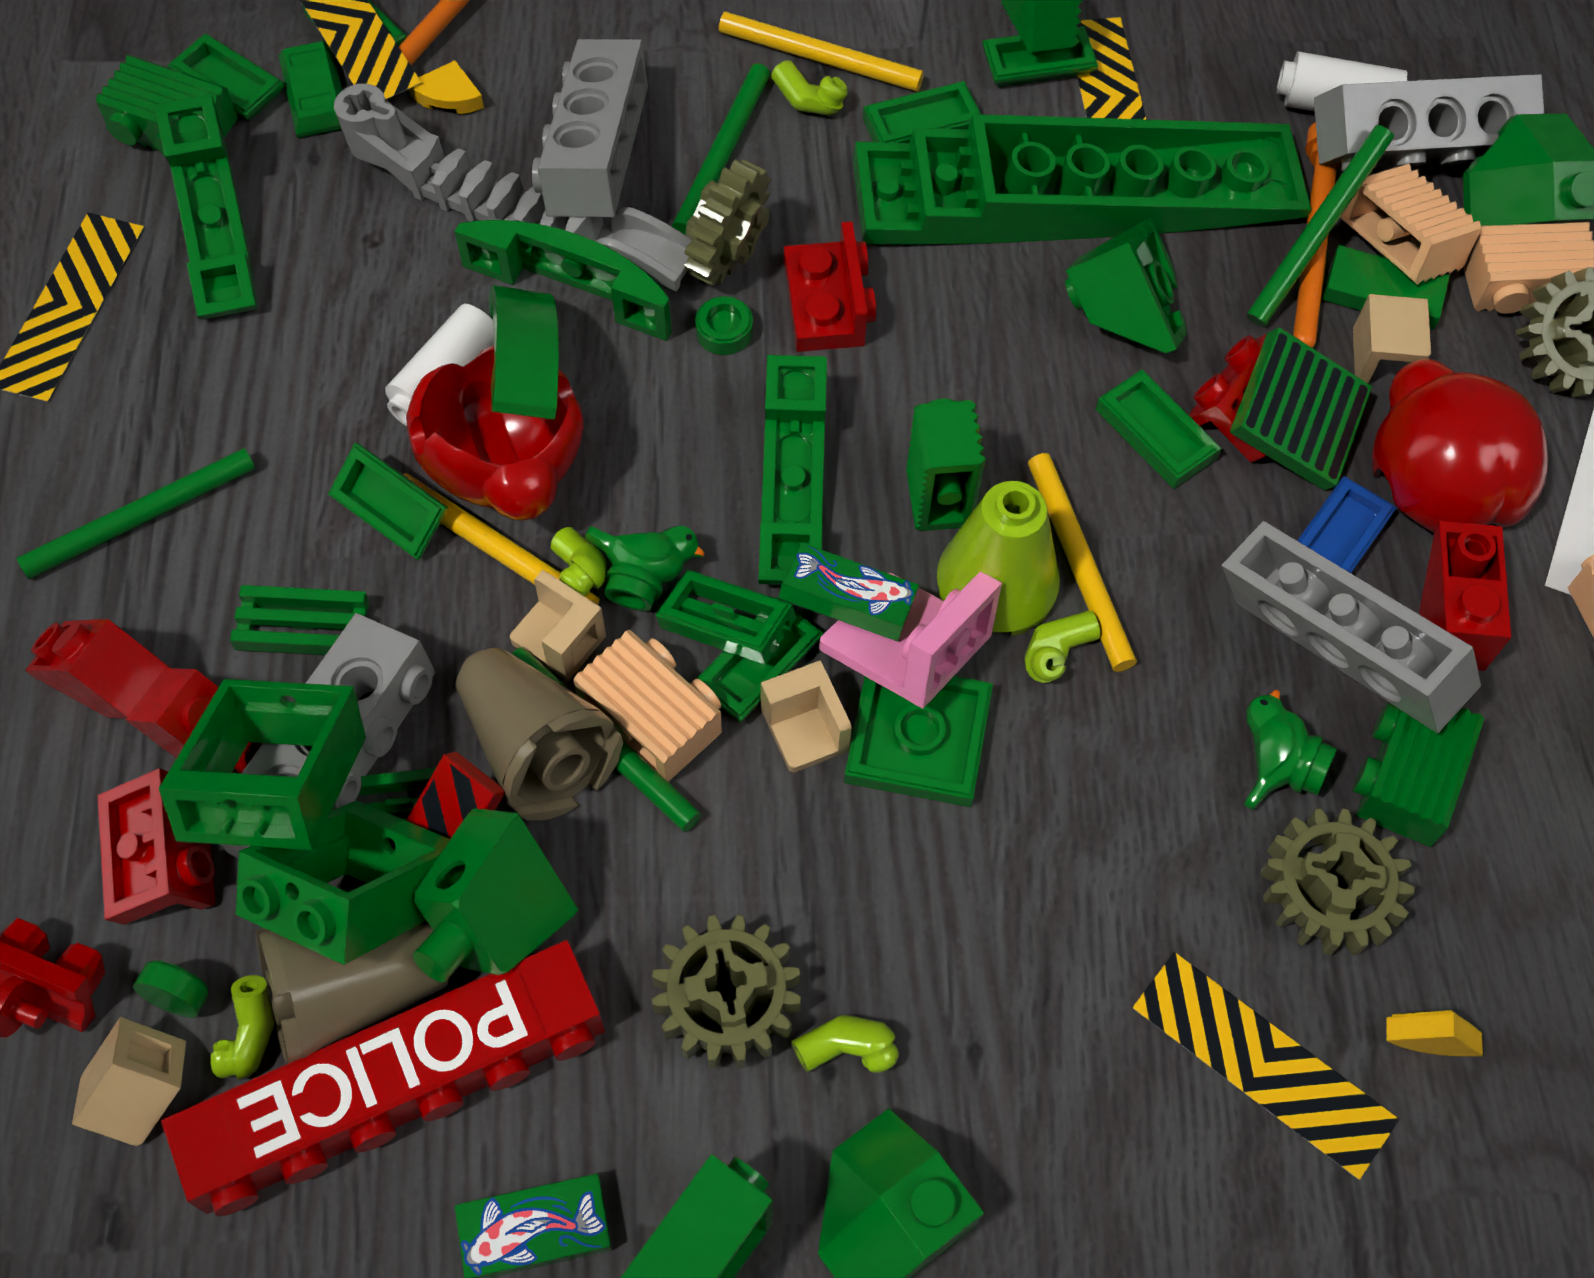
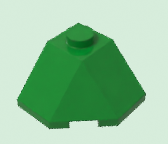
M1566 113L1517 114L1510 116L1497 132L1499 137L1484 156L1477 157L1463 174L1464 211L1468 215L1472 214L1473 222L1480 221L1481 226L1594 221V148Z
M1152 218L1138 223L1079 256L1065 270L1069 277L1065 281L1068 296L1077 310H1084L1090 324L1164 353L1176 350L1187 335L1183 314L1179 310L1171 313L1170 304L1174 302L1173 289L1178 286L1174 267Z
M888 1108L832 1150L818 1257L833 1278H912L977 1226L984 1212L939 1152Z

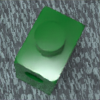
M473 808L467 814L414 891V903L433 929V932L414 951L412 955L413 960L423 973L441 983L445 982L459 966L469 970L501 975L509 972L578 912L579 909L518 813Z

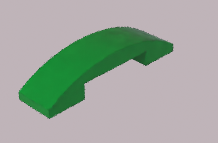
M212 95L155 104L164 156L171 168L190 261L186 264L197 317L199 320H205L258 309L253 270L241 208Z
M509 220L462 222L458 224L454 231L464 268L511 285L515 283L521 271L526 269L611 300L613 302L615 323L667 341L672 333L669 298L660 286L633 262L596 241L551 226Z
M491 285L489 291V316L493 319L494 364L491 377L492 412L555 420L558 393L559 343L557 310L554 297L550 293Z
M767 355L758 584L782 585L801 542L822 549L826 356Z

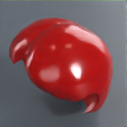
M494 346L481 351L474 360L463 367L450 363L427 373L414 390L406 415L407 431L412 452L426 474L450 494L472 504L494 508L498 513L511 520H531L544 514L555 499L557 485L565 477L577 456L584 431L582 409L576 400L566 375L558 368L557 410L554 420L492 412L491 377L494 364Z
M1433 359L1415 360L1401 368L1392 380L1389 389L1390 411L1376 433L1372 450L1373 476L1379 477L1381 472L1384 473L1389 482L1393 502L1402 513L1432 532H1435V527L1439 521L1483 525L1492 524L1502 527H1511L1519 523L1531 511L1545 486L1549 457L1546 435L1542 421L1531 403L1521 393L1499 380L1475 373L1455 372L1440 361Z

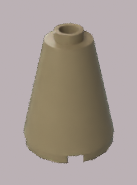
M495 647L478 651L469 656L463 663L456 679L457 692L498 785L505 790L503 797L506 803L516 810L522 818L530 821H546L566 814L579 806L573 796L581 792L589 784L597 791L607 781L619 761L623 745L622 736L615 728L614 722L609 715L503 648Z
M427 921L421 923L346 965H342L265 928L256 930V942L263 977L266 976L274 1025L285 1062L289 1064L295 1060L304 1059L313 1052L372 1027L447 987L448 979L443 983L431 979L419 969L413 960L412 955L414 951L433 932Z

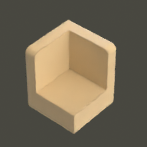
M1368 295L1353 327L1355 376L1369 383L1380 359L1412 362L1429 358L1431 342L1428 299Z
M542 570L534 579L539 601L511 632L510 639L514 647L517 649L524 647L543 666L568 682L606 637L602 608L548 572Z
M821 660L761 682V711L790 772L801 771L849 752L851 723Z
M120 1016L80 1078L72 1125L134 1146L141 1145L181 1088L186 1041Z

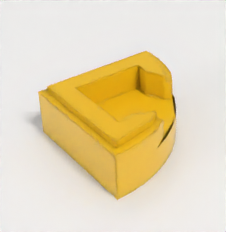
M455 60L420 76L419 79L422 83L409 89L411 97L421 106L428 109H433L432 106L456 109L457 114H466L484 108L481 93Z
M1452 1010L1392 1014V1017H1386V1041L1391 1044L1435 1055L1483 1056L1482 1032Z

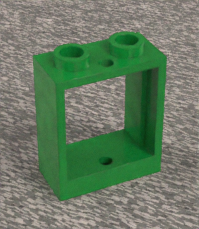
M223 679L158 788L176 841L313 850L366 740L354 686ZM286 695L294 698L296 702L287 700ZM249 742L313 746L297 777L232 773Z
M353 801L330 812L313 850L254 846L240 850L235 915L342 965H346L427 921L414 903V891L450 839L360 801ZM389 838L394 841L396 849L391 847ZM347 874L367 884L346 892L328 883Z
M711 1154L620 1278H735L772 1226L773 1199L765 1193L769 1186L768 1181L755 1169L736 1157H733L730 1163L726 1165Z

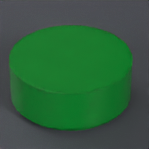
M727 296L715 297L706 301L700 306L695 317L697 340L705 350L717 355H732L742 351L748 346L753 336V316L749 307L741 300Z
M158 960L147 962L133 985L135 992L149 1003L162 1010L186 1018L197 1017L209 996L208 987L200 978L179 966Z

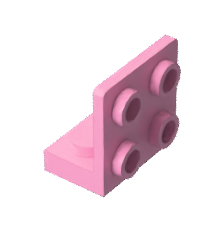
M980 571L962 590L957 588L952 590L944 601L918 587L898 642L838 620L820 637L819 649L923 709L991 637L1002 582Z

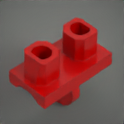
M17 917L0 933V1037H9L22 1024L38 1029L43 1025L46 1018L84 1032L96 1017L91 996L105 975L104 963L100 952L77 942L76 944H70L55 964L42 959L50 949L47 934L39 926Z

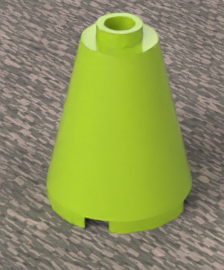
M1019 481L999 483L985 494L943 551L937 568L938 593L943 601L952 590L956 588L962 590L980 571L1002 582L992 632H1012L1011 636L1024 634L1044 621L1056 602L1060 585L1046 502L1038 490L1029 484Z

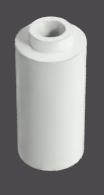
M1298 51L1293 62H1283L1276 93L1285 95V107L1315 112L1314 97L1342 84L1407 81V71Z
M460 305L385 387L386 395L390 400L387 403V407L391 414L407 426L406 415L410 399L420 380L427 373L450 363L463 367L474 360L481 351L494 346L493 319L473 305Z

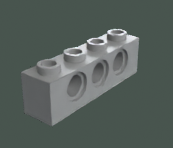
M577 39L571 61H565L563 65L562 91L555 92L553 97L552 123L545 124L543 128L541 157H535L533 160V188L536 193H542L547 217H615L648 89L642 39Z
M1542 74L1342 84L1314 97L1319 165L1341 163L1343 172L1373 127L1378 125V120L1382 126L1388 128L1394 134V139L1379 159V161L1391 160V168L1409 163L1411 168L1426 164V158L1440 157V166H1454L1473 162L1475 155H1484L1499 137L1497 132L1510 116L1517 114H1544ZM1428 119L1430 120V122H1431V124H1432L1433 132H1432V130L1430 129V126H1429V123H1428Z
M1265 521L1221 565L1236 604L1437 734L1481 687L1472 646Z
M357 613L352 617L306 682L308 684L354 686L366 735V740L331 811L356 800L361 788L360 777L368 773L378 757L384 756L390 750L396 739L398 727L413 705L419 704L426 697L432 684V677L436 673L419 640ZM373 692L369 697L359 700L365 694ZM263 743L241 774L297 777L313 746ZM220 844L228 854L239 858L240 850L250 847Z

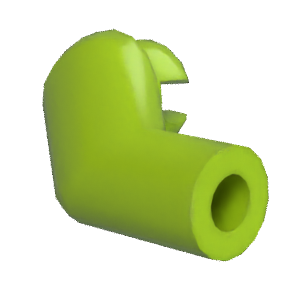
M789 60L779 63L771 74L772 80L788 102L798 111L830 116L843 108L842 101L848 95L847 86L840 78L826 76L821 80L819 86L809 84L794 63Z
M565 527L558 531L553 537L550 547L556 555L569 565L568 568L560 573L559 580L585 597L590 589L593 587L598 589L604 583L607 572L606 559L595 546L572 527Z
M1088 610L1039 625L1033 632L1024 656L1025 668L1029 676L1041 683L1051 682L1060 678L1066 669L1064 664L1069 649L1100 638V628L1095 614Z
M258 975L244 976L236 980L231 987L238 1029L235 1040L221 1039L213 1045L214 1052L211 1053V1068L218 1078L223 1079L237 1076L239 1081L248 1078L258 1070L274 1029L272 1007L267 982Z
M839 1015L791 1041L794 1052L806 1072H810L843 1053L861 1056L863 1065L873 1073H880L890 1069L896 1064L899 1057L898 1049L893 1043L896 1036L884 1022L851 1015Z

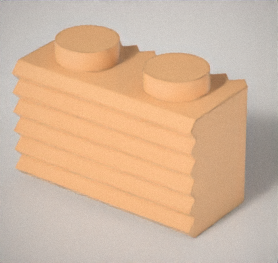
M1410 163L1369 175L1340 217L1416 285L1422 280L1426 282L1430 278L1435 279L1438 275L1442 277L1446 272L1451 274L1455 269L1459 271L1465 265L1481 231L1480 221L1473 222L1472 214H1466L1464 208L1458 209L1456 201L1450 203L1449 196H1442L1441 189L1434 190L1433 182H1427L1425 176L1419 177L1418 170L1411 171Z
M1590 222L1481 226V231L1463 266L1474 309L1477 312L1483 309L1488 311L1495 309L1503 314L1520 311L1522 306L1537 301L1532 291L1538 286L1551 282V277L1569 270L1574 273L1587 267L1594 268V240H1592L1593 231H1589Z
M627 630L621 638L615 639L612 646L606 647L603 654L597 655L593 663L587 664L583 671L576 674L574 678L576 693L579 697L609 715L614 722L615 728L621 734L622 739L669 782L722 733L721 712L719 711L721 703L716 694L704 682L694 679L691 683H688L674 670L676 667L674 658L660 642L651 638L644 643L631 630Z

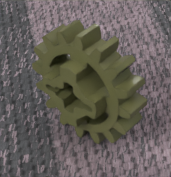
M735 159L730 170L727 168L722 170L719 183L710 181L702 190L698 206L686 226V237L692 239V241L685 249L684 254L689 257L684 266L685 269L689 270L690 275L712 286L715 283L721 285L726 274L730 276L733 274L736 262L744 265L754 254L755 245L762 230L767 226L770 216V210L763 207L770 197V192L766 190L771 182V178L766 176V170L742 159V161Z
M1587 267L1574 273L1570 270L1551 277V282L1536 287L1532 293L1537 301L1524 305L1520 309V313L1530 320V324L1516 330V336L1529 339L1530 347L1524 349L1519 354L1520 359L1534 358L1538 364L1530 376L1534 380L1551 376L1549 391L1557 393L1569 389L1571 398L1582 397L1592 392L1594 394V338H1591V336L1594 337V268ZM1558 309V316L1555 319H1553L1554 314Z
M1321 808L1315 809L1308 818L1307 825L1295 817L1283 831L1285 837L1277 835L1269 846L1267 852L1273 858L1268 859L1264 864L1260 876L1276 883L1268 888L1263 895L1265 903H1281L1283 906V912L1275 921L1279 927L1295 922L1301 928L1297 937L1298 944L1305 945L1313 936L1322 938L1323 953L1331 956L1340 946L1341 941H1344L1352 956L1359 955L1367 947L1368 939L1377 946L1381 945L1392 934L1390 927L1397 928L1407 917L1409 912L1401 904H1404L1414 894L1415 887L1406 882L1399 881V878L1411 867V863L1407 859H1393L1389 852L1398 842L1394 835L1380 841L1373 836L1376 826L1374 819L1369 818L1359 828L1352 825L1349 809H1342L1333 822H1329L1327 815ZM1324 844L1323 851L1320 854L1308 852L1304 858L1298 857L1299 853L1314 845ZM1369 905L1375 906L1371 914L1360 919L1350 920V914L1355 908L1365 910Z
M712 915L708 916V932L699 936L689 925L682 928L685 947L682 950L668 944L663 947V959L671 968L653 970L652 981L653 986L667 992L661 993L651 1000L654 1014H671L661 1025L662 1034L665 1039H673L681 1034L685 1036L681 1045L683 1057L689 1059L702 1048L707 1050L709 1068L716 1069L721 1061L722 1054L732 1053L733 1060L738 1069L746 1065V1050L754 1047L758 1053L767 1058L772 1055L769 1035L774 1033L777 1036L788 1038L791 1034L792 1024L782 1013L800 1012L801 996L787 990L800 984L801 973L797 967L782 968L790 958V947L786 942L770 948L768 946L770 940V927L763 924L752 935L745 932L743 915L735 917L731 929H721L717 917ZM732 951L745 953L757 960L758 963L750 964ZM707 956V961L698 974L686 977L685 982L682 983L691 966L702 957ZM720 968L724 969L726 980L730 981L731 987L736 991V999L733 1000L734 1015L729 1014L727 1002H723L722 996L718 992L717 983H720ZM772 998L770 1006L763 1017L747 1028L746 1020L754 1008L767 1004V999ZM705 1018L719 1027L722 1033L704 1029L693 1020Z

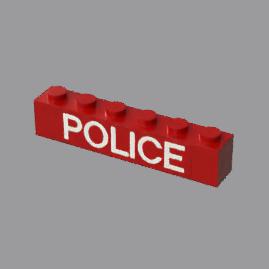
M565 940L523 959L507 973L486 975L315 1051L304 1059L295 1060L161 1120L187 1202L205 1214L215 1212L216 1216H225L249 1207L259 1199L257 1191L285 1179L286 1184H295L315 1177L328 1167L327 1159L351 1148H354L355 1152L361 1153L388 1143L396 1136L395 1128L421 1116L423 1121L426 1122L448 1116L463 1106V1097L489 1086L491 1091H498L511 1087L524 1080L530 1074L528 1067L552 1056H555L557 1061L574 1058L593 1047L595 1044L594 1037L605 1033V1029L598 1008L568 940Z

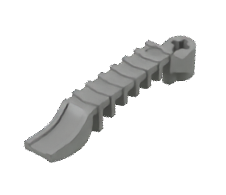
M355 84L342 90L334 101V110L352 155L357 159L387 169L413 192L414 198L421 201L428 198L439 203L440 209L449 212L453 209L465 214L467 221H522L551 226L579 234L616 251L642 269L656 283L676 292L680 287V281L688 271L684 266L689 257L684 254L685 249L692 240L661 220L630 207H623L617 210L615 217L611 219V227L604 224L603 217H547L542 193H536L533 186L529 190L524 191L519 174L511 172L501 180H498L493 163L487 160L482 161L472 169L466 151L459 148L445 157L439 137L426 131L385 99L384 93L378 87L371 84Z

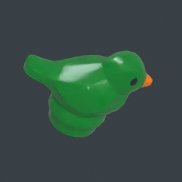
M682 525L669 527L659 533L647 532L619 536L610 535L590 526L585 534L586 540L602 550L613 565L605 575L607 581L604 591L605 596L622 607L636 611L651 610L654 600L658 599L662 594V584L673 581L682 572L686 562L694 558H702L705 554L698 545L695 533L690 528Z
M1274 690L1269 695L1254 698L1248 704L1246 721L1253 735L1257 780L1247 796L1244 806L1254 810L1271 791L1288 784L1293 791L1299 794L1303 790L1318 796L1337 748L1322 742L1323 737L1319 735H1309L1304 721L1297 714L1284 708L1280 701L1279 690Z

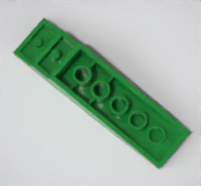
M972 114L968 129L913 128L910 143L856 141L852 155L862 241H865L866 244H981L1115 237L1149 218H1152L1158 233L1162 234L1305 218L1311 212L1290 124Z

